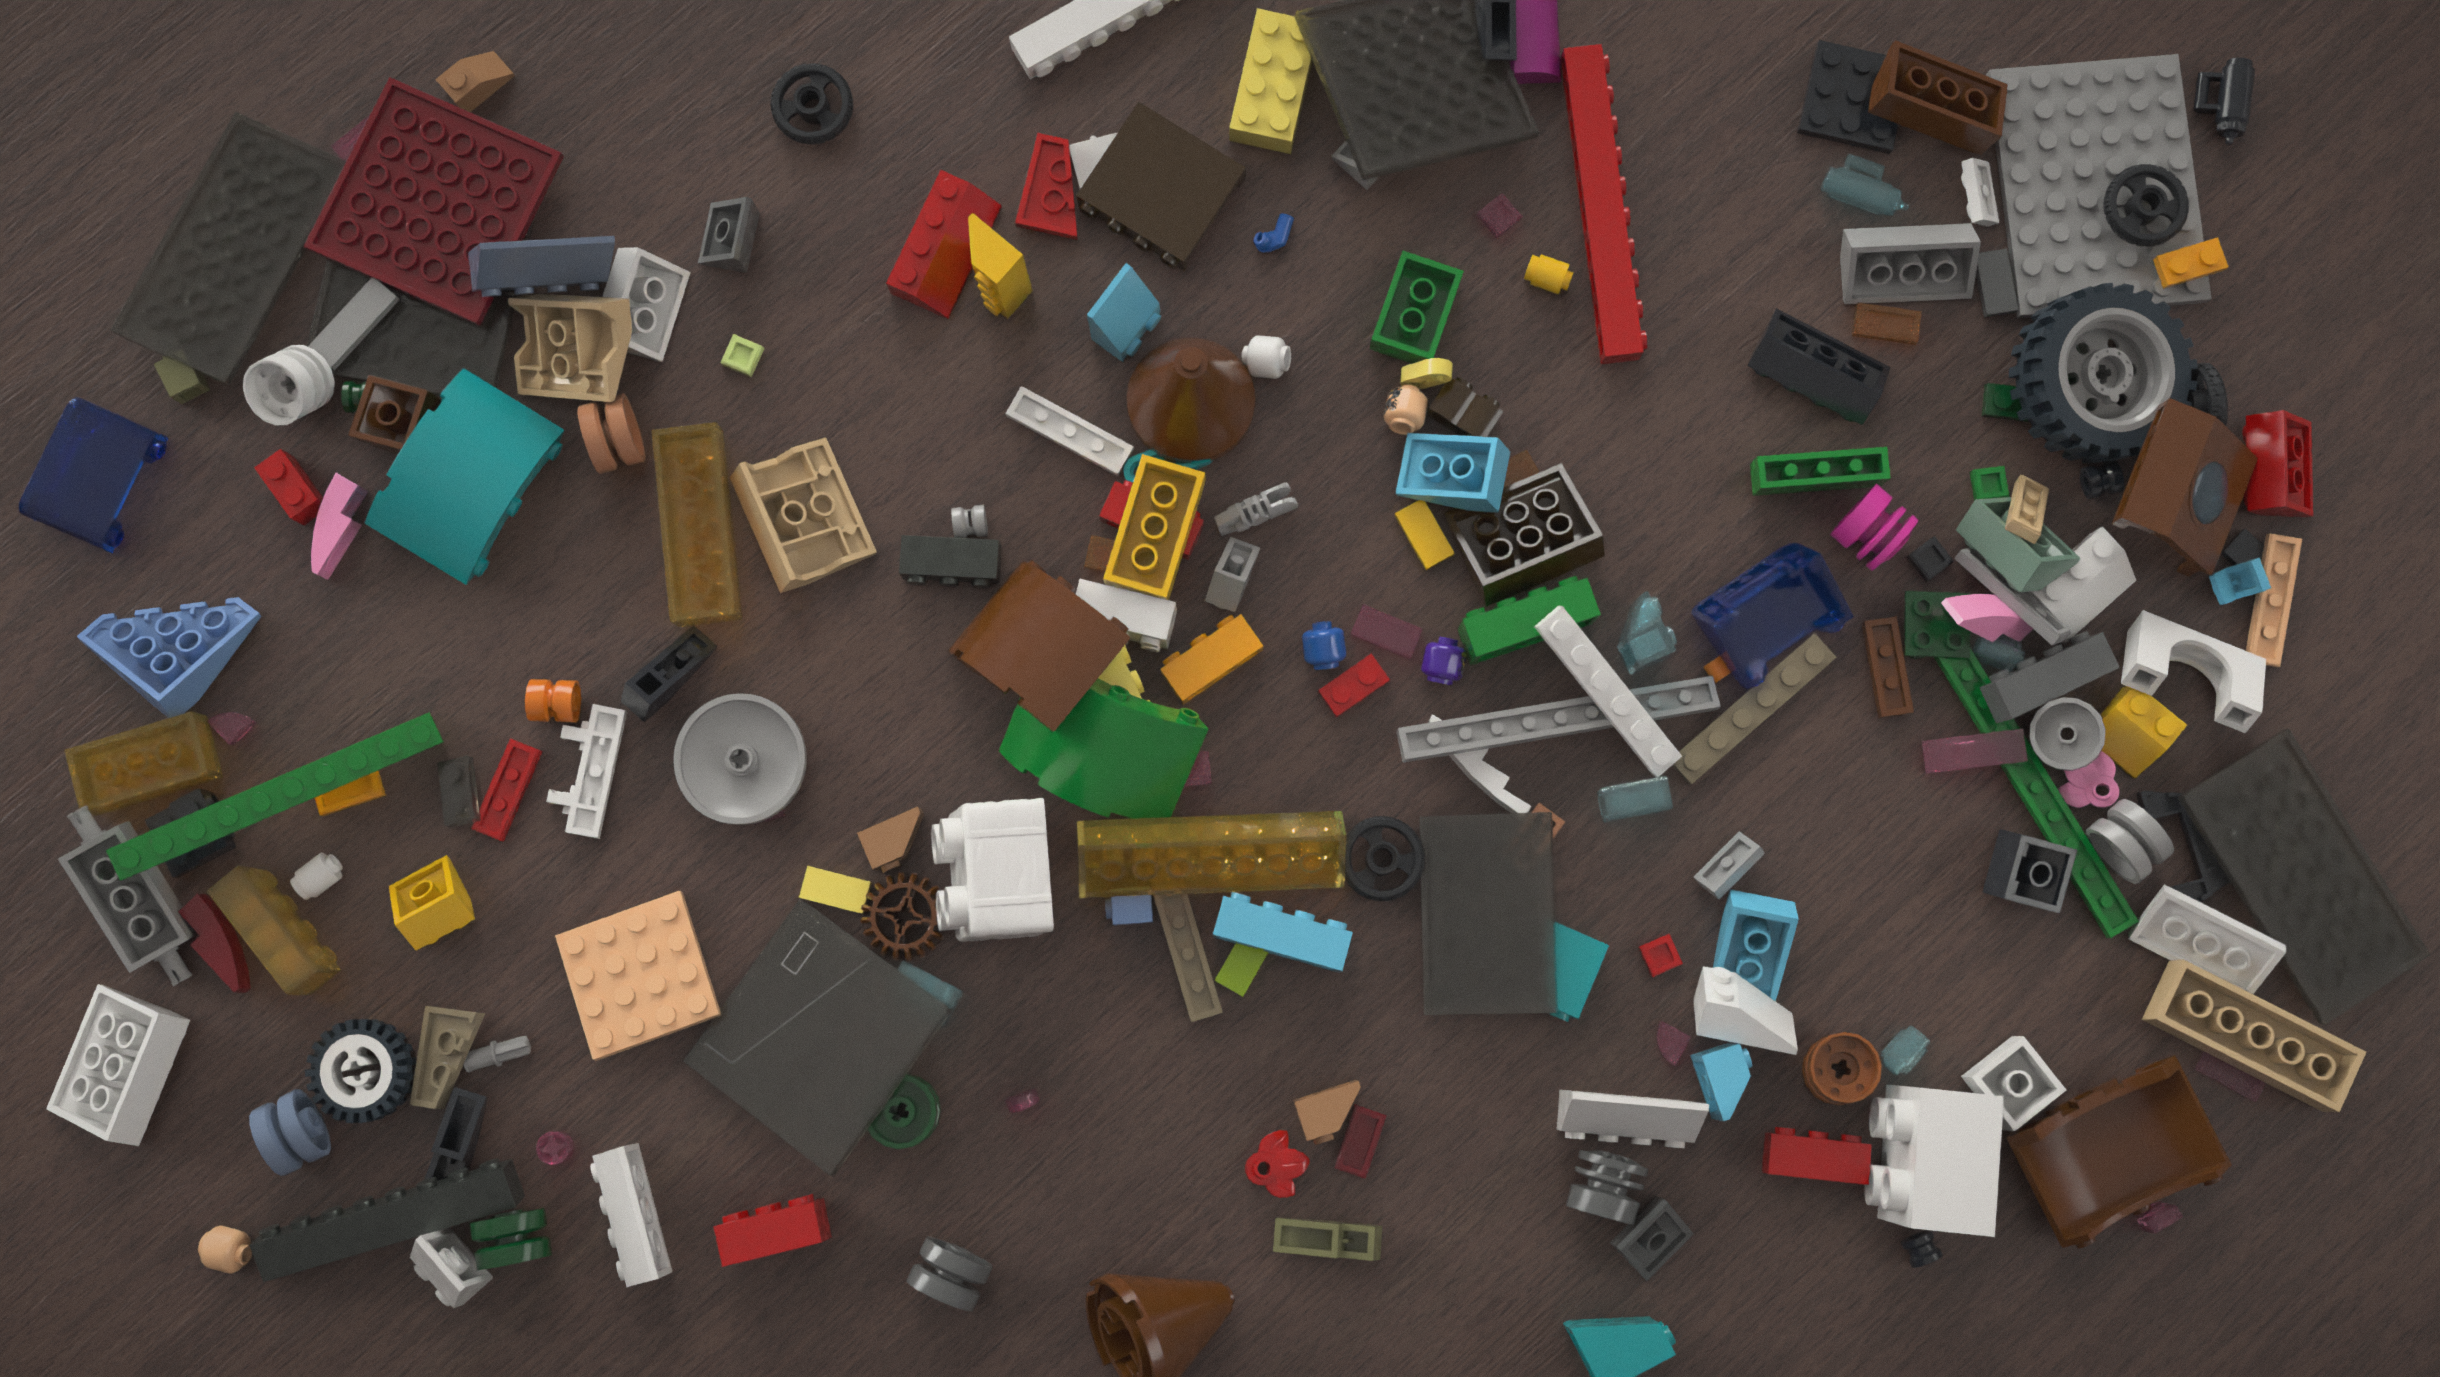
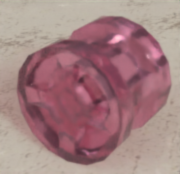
M551 1131L543 1134L536 1145L539 1159L549 1165L567 1162L575 1151V1143L572 1137L563 1131Z

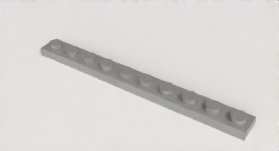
M1713 676L1630 689L1631 693L1654 721L1715 711L1721 707ZM1587 696L1401 727L1397 729L1396 734L1402 761L1405 763L1614 728V726L1591 697Z

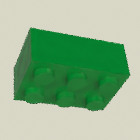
M1403 250L1369 349L1411 364L1434 358L1464 271Z

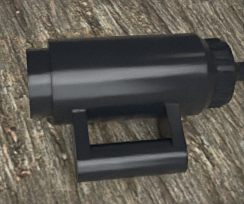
M2247 58L2228 59L2221 73L2200 72L2197 76L2193 111L2216 114L2217 134L2225 137V143L2228 146L2233 144L2234 138L2244 135L2246 126L2249 124L2255 68H2253V61ZM2210 82H2220L2217 104H2207Z

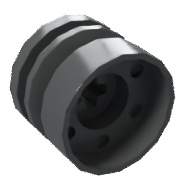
M1579 1150L1578 1158L1590 1161L1592 1165L1591 1169L1575 1166L1574 1171L1587 1177L1588 1181L1587 1185L1571 1184L1566 1206L1635 1225L1640 1203L1627 1197L1626 1194L1628 1189L1644 1190L1645 1185L1630 1181L1632 1173L1647 1177L1649 1169L1642 1167L1631 1158L1610 1152Z

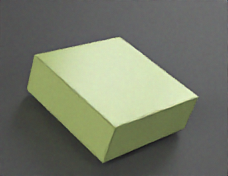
M733 334L720 363L722 366L752 377L764 347Z

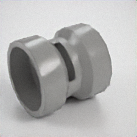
M984 504L974 505L972 509L967 510L962 507L951 509L954 538H966L968 535H975L978 538L988 537Z

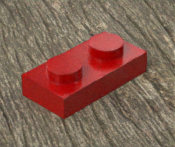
M1371 653L1319 689L1318 693L1337 718L1387 684L1390 679Z

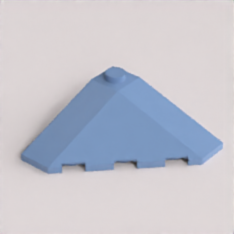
M239 597L226 599V606L208 608L206 602L181 604V611L163 613L160 607L135 610V617L117 619L115 613L103 614L77 635V638L147 701L175 722L200 700L262 616Z

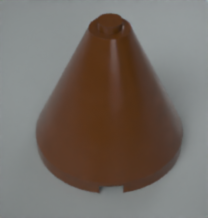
M1182 338L1156 347L1139 362L1128 384L1127 409L1130 423L1138 438L1147 448L1156 452L1160 457L1184 464L1205 459L1212 461L1235 448L1248 432L1255 410V389L1247 368L1229 349L1206 339Z
M1105 1274L1092 1280L1089 1284L1091 1287L1095 1285L1094 1290L1086 1293L1088 1324L1099 1357L1104 1366L1112 1363L1120 1377H1181L1230 1315L1235 1303L1232 1290L1229 1286H1224L1219 1281Z

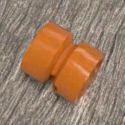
M530 679L525 694L527 719L529 721L549 722L554 717L557 722L576 723L580 716L582 701L579 682L575 680H558L553 685L551 680Z

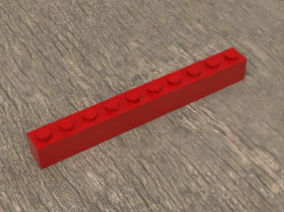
M1602 44L1568 47L1563 49L1560 62L1600 363L1636 361L1642 356L1643 350L1647 349V335L1645 330L1641 331L1639 319L1643 318V305L1641 299L1636 300L1635 288L1639 287V276L1637 269H1632L1631 257L1635 255L1633 238H1628L1627 226H1630L1631 221L1629 207H1624L1622 197L1626 195V181L1624 176L1619 175L1618 165L1622 164V151L1620 146L1615 145L1614 135L1618 133V121L1616 115H1611L1610 104L1614 102V92L1612 85H1607L1606 74H1609L1610 71L1608 54L1603 55Z

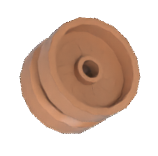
M624 393L616 395L613 402H605V411L596 401L578 406V419L582 437L592 464L599 474L616 470L619 464V457L627 466L645 461V449L640 428L632 406Z

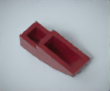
M197 893L178 911L200 935L190 946L234 993H247L251 989L249 971L236 932L223 910L211 895Z

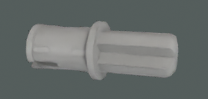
M521 1036L500 1043L491 1041L489 1046L469 1051L463 1064L464 1068L470 1073L473 1070L494 1064L499 1067L505 1061L529 1055L531 1052L529 1039L527 1036Z

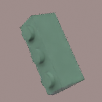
M2011 497L1976 499L1956 528V531L1964 538L1967 546L1977 550L1986 559L1985 562L1989 567L1999 571L2007 579V583L2012 589L2018 592L2039 591L2076 565L2081 559L2044 523L2041 536L2035 544L2005 530Z

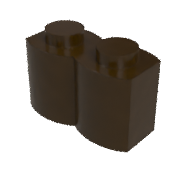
M1457 377L1456 380L1452 378L1450 382L1444 384L1426 414L1459 436L1488 437L1504 411L1499 408L1500 403L1489 395H1483V397L1477 395L1472 391L1473 386L1469 382Z

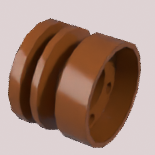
M1841 1032L1821 1038L1809 1047L1803 1057L1801 1073L1805 1086L1815 1098L1823 1103L1839 1106L1861 1101L1872 1094L1880 1082L1882 1065L1878 1052L1868 1040L1858 1034ZM1840 1062L1842 1063L1841 1069L1845 1071V1075L1836 1078V1071L1831 1069V1066Z

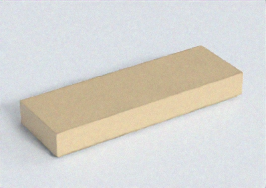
M2020 475L2014 483L2005 530L2035 544L2041 536L2049 488L2024 475Z

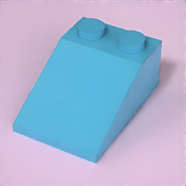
M1127 263L1087 314L1092 340L1122 362L1127 355L1130 357L1134 356L1142 344L1140 338L1146 330L1151 332L1161 319L1159 315L1160 303Z
M1407 433L1395 494L1401 497L1468 511L1499 512L1510 451L1498 437Z
M1730 889L1721 920L1713 968L1722 967L1730 972L1737 973L1776 1001L1799 920L1795 902Z

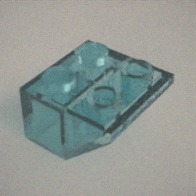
M1648 591L1642 593L1632 603L1617 644V648L1630 675L1666 660L1676 651L1674 646L1677 644L1675 634L1669 626H1664L1660 617L1663 614L1661 605L1656 597L1651 598Z

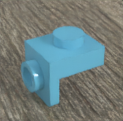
M2260 558L2232 565L2213 573L2212 576L2209 575L2213 592L2220 605L2264 592L2271 588Z

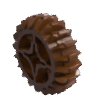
M899 872L898 883H895L893 877L888 875L885 877L888 887L885 888L879 882L874 884L875 888L880 892L878 896L870 892L866 894V897L874 902L872 907L869 905H862L861 910L871 912L870 917L860 919L862 924H871L872 928L866 929L863 934L865 937L876 935V938L872 940L870 945L876 948L883 943L884 945L880 952L883 956H886L892 948L894 949L892 954L893 960L898 961L902 951H904L906 961H912L913 950H916L917 955L923 958L925 957L924 945L931 951H934L937 947L931 939L935 937L943 941L945 938L943 934L937 932L938 923L936 899L934 896L937 891H940V887L935 885L928 891L927 887L930 884V879L927 877L922 879L918 885L917 873H912L909 882H906L905 873ZM906 889L905 896L902 897V901L897 907H882L890 895ZM916 891L921 893L928 901L931 908V917L917 912ZM909 907L911 910L908 913L913 914L914 917L921 918V921H906L905 926H902L900 924L902 920L898 919L897 916L890 915V913H903ZM880 916L889 918L894 922V934H896L894 942L883 932L880 925ZM923 925L929 927L920 939L905 944V939L914 926Z

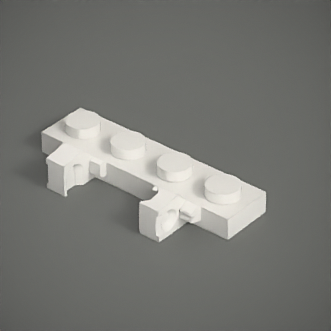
M593 704L589 722L582 721L581 728L563 725L560 738L580 742L579 750L582 751L576 783L571 785L570 793L549 789L546 802L564 806L562 813L568 815L566 833L600 839L626 720V710Z

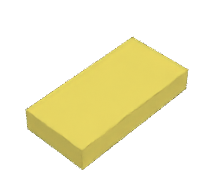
M807 866L799 898L864 914L861 907L867 904L868 898L866 894L870 892L872 882Z

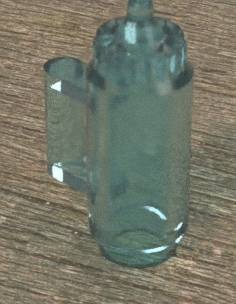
M1852 154L1847 155L1843 167L1838 166L1837 169L1829 167L1821 186V191L1827 193V197L1878 215L1892 216L1896 210H1907L1909 208V205L1901 199V190L1894 188L1892 184L1881 181L1885 166ZM1852 168V169H1855V170H1858V171H1861V172L1870 174V175H1872V176H1875V178H1872V177H1869V176H1866V175L1857 173V172L1852 171V170H1849V169Z

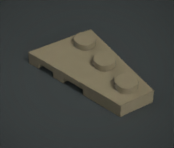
M425 1006L410 1105L431 1109H445L485 1013Z

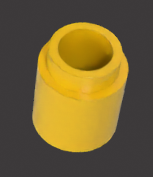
M1542 254L1540 257L1532 255L1524 279L1531 281L1530 285L1559 295L1561 289L1567 291L1574 272L1568 271L1570 266L1568 263Z

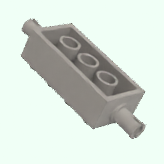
M87 805L67 815V818L70 819L83 842H81V846L58 858L128 972L130 973L154 960V962L159 961L173 986L192 976L193 974L189 971L177 950L179 949L178 945L198 933L178 913L182 905L158 866L120 881L106 852L107 849L138 836L131 823L127 821L108 831H102Z

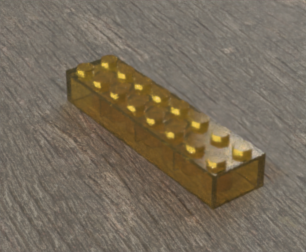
M1342 811L1077 821L1079 898L1344 887L1346 831Z

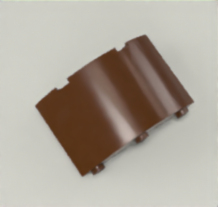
M1030 560L1029 563L1022 561L947 652L969 670L985 678L1002 693L1007 694L1011 690L1020 697V700L1017 702L1020 707L1050 731L1054 732L1131 637L1126 634L1129 628L1114 616L1111 620L1107 619L1072 591L1075 588L1063 577L1059 576L1055 580L1046 574V571L1033 560Z
M2176 1055L2135 1069L2136 1074L2121 1080V1083L2118 1082L2117 1078H2113L2078 1094L2046 1111L2047 1118L2038 1121L2031 1120L2006 1137L2062 1248L2076 1245L2077 1249L2087 1247L2096 1241L2095 1236L2129 1214L2138 1215L2152 1208L2151 1203L2200 1183H2203L2204 1186L2213 1185L2224 1178L2222 1174L2232 1166Z

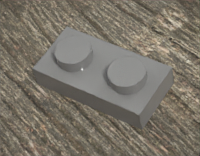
M1739 831L1694 876V879L1701 887L1717 899H1720L1765 853L1758 844Z

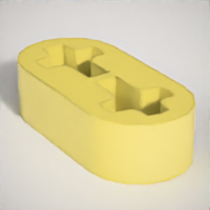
M1431 358L1403 366L1400 384L1401 386L1413 385L1418 389H1426L1450 382L1452 380L1453 363L1446 359Z

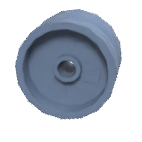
M295 1089L280 1096L277 1105L273 1102L266 1103L251 1111L249 1121L253 1139L261 1156L276 1174L286 1176L302 1168L304 1160L310 1163L329 1155L331 1141L327 1126L315 1103L301 1089Z

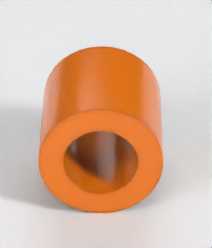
M1720 656L1703 667L1709 676H1713L1715 683L1731 673Z

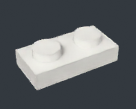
M1976 158L1962 161L1963 173L1961 180L1967 192L1968 203L1966 208L1971 222L1987 227L1998 224L1999 218L1989 162Z

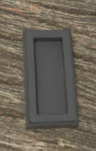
M2007 249L1980 252L1976 278L1984 318L2016 313L2019 309Z

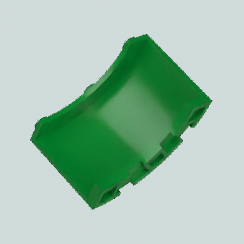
M1098 678L1054 732L1050 731L1017 704L999 752L1022 774L1027 773V771L1040 778L1039 786L1072 804L1108 818L1111 812L1128 817L1127 821L1129 824L1166 829L1209 728L1199 719L1198 713L1191 709H1175L1149 702L1129 694L1128 690L1121 686L1110 685Z

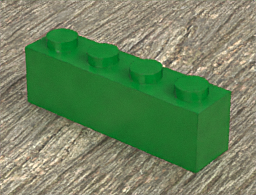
M1887 447L1757 456L1750 464L1753 496L1873 487L1876 483L1881 487L1891 479Z

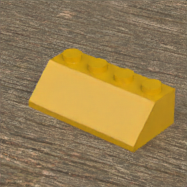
M972 213L968 217L971 263L975 272L974 278L978 282L977 287L981 291L980 296L985 300L983 305L995 316L1001 313L1008 319L1033 291L1023 254Z

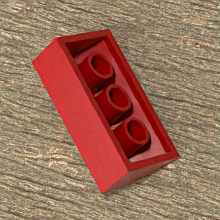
M940 170L886 282L890 293L949 319L973 269L968 217L973 213L992 228L1002 205L970 182Z

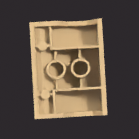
M531 294L508 298L509 305L524 317L526 341L514 355L518 394L603 402L615 401L632 334L629 299L555 294Z
M827 438L792 447L776 458L753 465L747 462L739 463L730 476V480L780 593L815 582L877 553Z

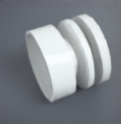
M291 345L249 366L244 375L243 391L250 408L263 421L273 425H288L326 405L333 395L335 382L332 370L323 356L307 346Z

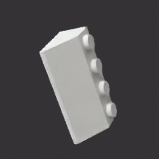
M639 1143L594 1155L591 1173L594 1181L600 1183L602 1196L599 1197V1203L602 1213L608 1215L611 1228L608 1229V1238L612 1248H617L619 1261L616 1262V1267L620 1280H625L626 1286L629 1287L656 1280L672 1273Z

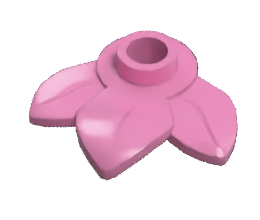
M2101 751L2098 758L2087 767L2074 771L2064 770L2069 782L2059 787L2058 791L2066 804L2075 808H2082L2089 804L2098 808L2112 806L2119 797V786L2114 780L2116 767L2113 760ZM2105 786L2109 793L2105 796H2100L2097 794L2096 788Z

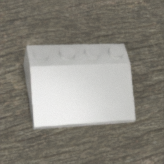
M98 984L51 1096L47 1110L106 1141L139 1146L147 1130L156 1103L160 1098L167 1076L173 1066L180 1044L186 1034L190 1020L163 1007Z
M1559 1090L1557 1130L1565 1131V1138L1585 1139V1133L1598 1134V1141L1618 1142V1137L1624 1136L1632 1137V1144L1651 1145L1652 1139L1665 1140V1147L1685 1148V1142L1695 1143L1709 1112V1104L1693 1101Z

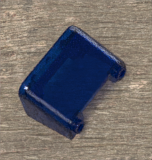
M75 397L71 399L65 407L20 499L19 513L113 553L114 549L121 544L124 538L122 523L116 520L143 463H153L164 456L168 437L83 398Z
M1790 543L1779 548L1703 599L1691 611L1696 623L1736 680L1746 689L1758 686L1764 682L1765 676L1769 671L1765 663L1815 629L1822 632L1835 633L1841 630L1845 623L1854 617L1822 554L1799 543Z

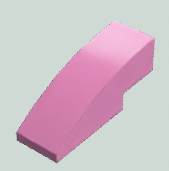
M335 473L318 510L311 549L312 572L327 580L362 526L352 520V517L368 493L367 490L338 473Z
M1961 595L1946 598L1941 602L1959 626L1991 642H1994L2002 634L2020 642L2033 630L2030 625L1996 595Z

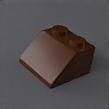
M368 375L348 436L398 455L427 410L430 409L435 412L442 400L428 390Z

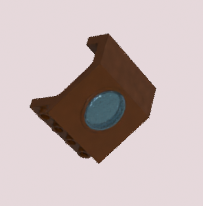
M2168 398L2157 408L2112 525L2122 529L2133 526L2164 540L2187 560V562L2179 565L2177 572L2188 577L2199 571L2212 576L2258 458L2217 417Z

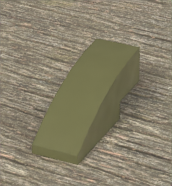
M1275 1218L1273 1252L1368 1261L1380 1260L1381 1225Z

